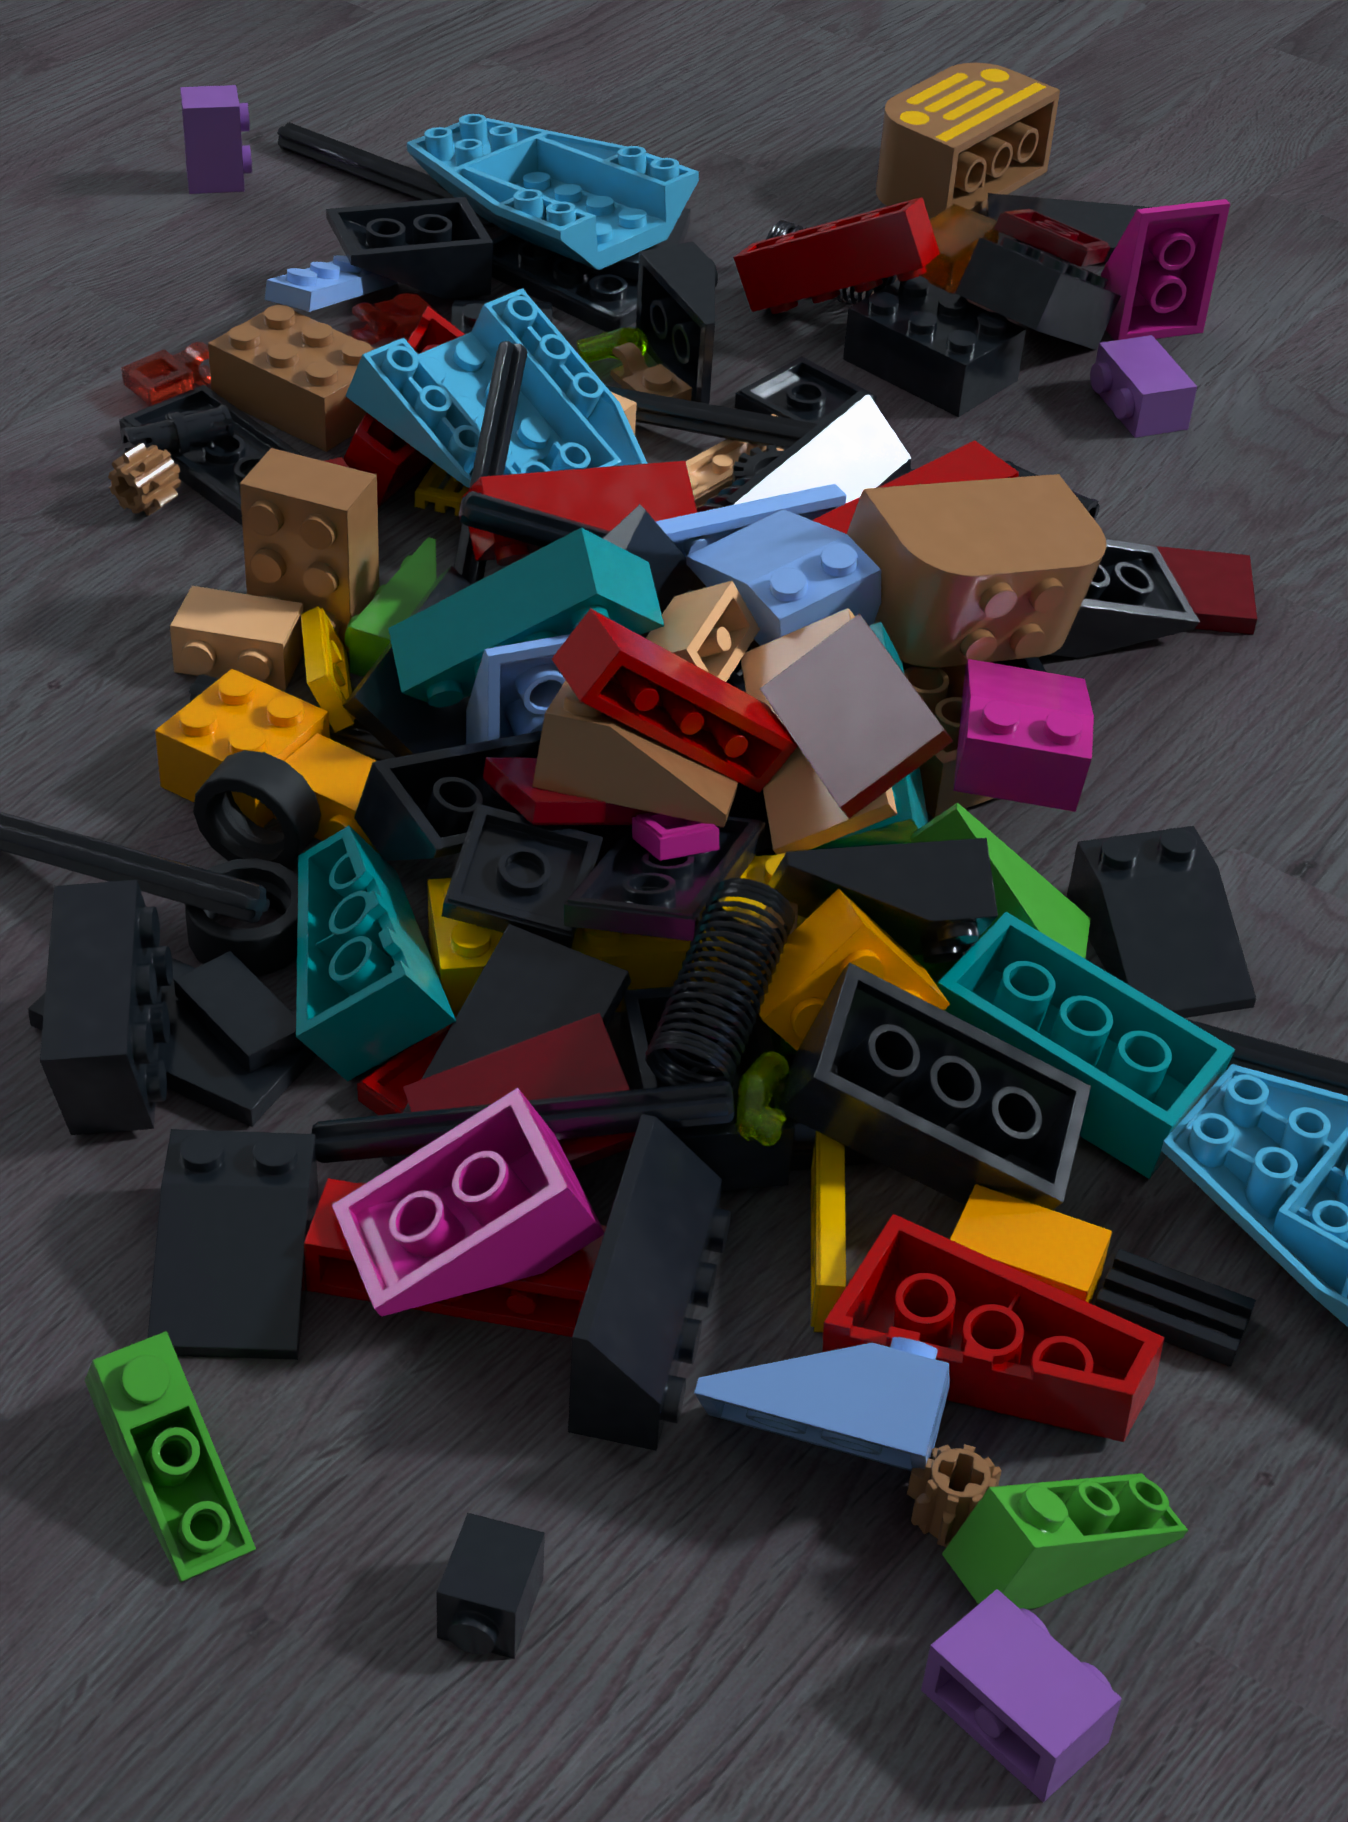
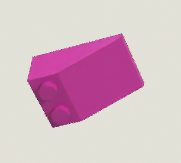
M1226 199L1136 210L1101 272V276L1108 279L1105 289L1121 296L1106 328V331L1114 341L1149 335L1159 339L1204 332L1230 203Z
M967 659L953 791L1076 812L1091 764L1094 715L1085 679Z
M519 1088L508 1093L332 1205L372 1305L381 1317L542 1274L605 1233L555 1134Z

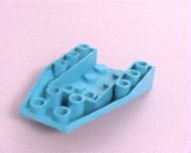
M523 288L484 304L470 333L425 352L417 354L403 337L362 354L346 393L348 399L460 483L470 488L496 352L501 342L510 341L514 344H522L528 353L504 475L648 464L620 402Z
M1232 1064L1166 1137L1161 1151L1317 1301L1348 1327V1096Z

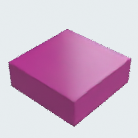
M653 812L638 814L636 817H632V839L660 861L719 850V828L714 824H705Z

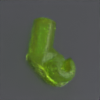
M624 327L577 340V347L581 358L586 363H591L606 358L620 360L612 353L614 347L627 342L635 344L644 356L648 349V340L639 328Z
M773 1051L761 1054L741 1076L736 1115V1127L741 1136L748 1142L753 1138L766 1147L773 1146L778 1142L783 1132L781 1128L787 1122L786 1115L782 1110L768 1106L771 1096L789 1074V1066L786 1059Z

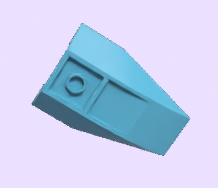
M480 114L464 115L459 118L458 123L445 128L436 127L425 131L424 136L407 142V151L417 163L455 198L466 197L474 212L523 240L597 270L667 240L699 181L698 171L679 165L676 159L660 158L646 153V150L639 146L617 145L489 119Z

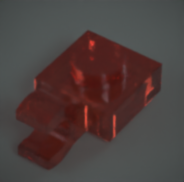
M409 293L399 294L394 299L375 303L374 306L370 303H360L352 308V314L361 322L368 321V323L361 329L352 330L351 336L370 345L388 337H392L395 340L404 337L408 341L418 326L426 308L429 306L435 312L437 311L419 295Z
M195 342L175 355H171L163 349L121 367L123 383L150 406L195 388V384L199 386L211 384L210 367L206 364L200 366L204 360L209 359L208 346L203 342Z

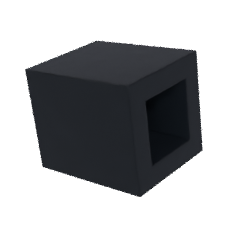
M467 1513L436 1592L437 1638L450 1641L456 1647L468 1653L482 1655L491 1652L515 1659L543 1581L545 1533Z

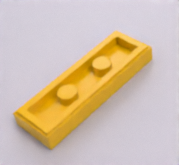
M317 606L301 614L307 684L320 707L329 711V723L336 733L354 724L355 719L343 707V704L352 694L347 650L324 609H320Z
M815 1131L811 1162V1327H814V1332L823 1333L825 1319L846 1288L845 1146Z

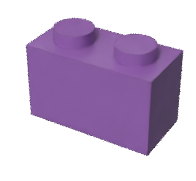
M236 85L180 87L189 194L245 192L244 174L252 173L250 145H242L241 132L250 131L248 103H239Z
M1152 335L1099 343L1096 362L1092 365L1090 371L1091 386L1134 438L1188 430L1197 386Z
M998 1589L930 1645L921 1688L924 1694L1043 1803L1109 1743L1122 1700L1112 1690L1106 1677L1096 1667L1086 1662H1080L1050 1636L1044 1623L1034 1613L1024 1608H1018Z

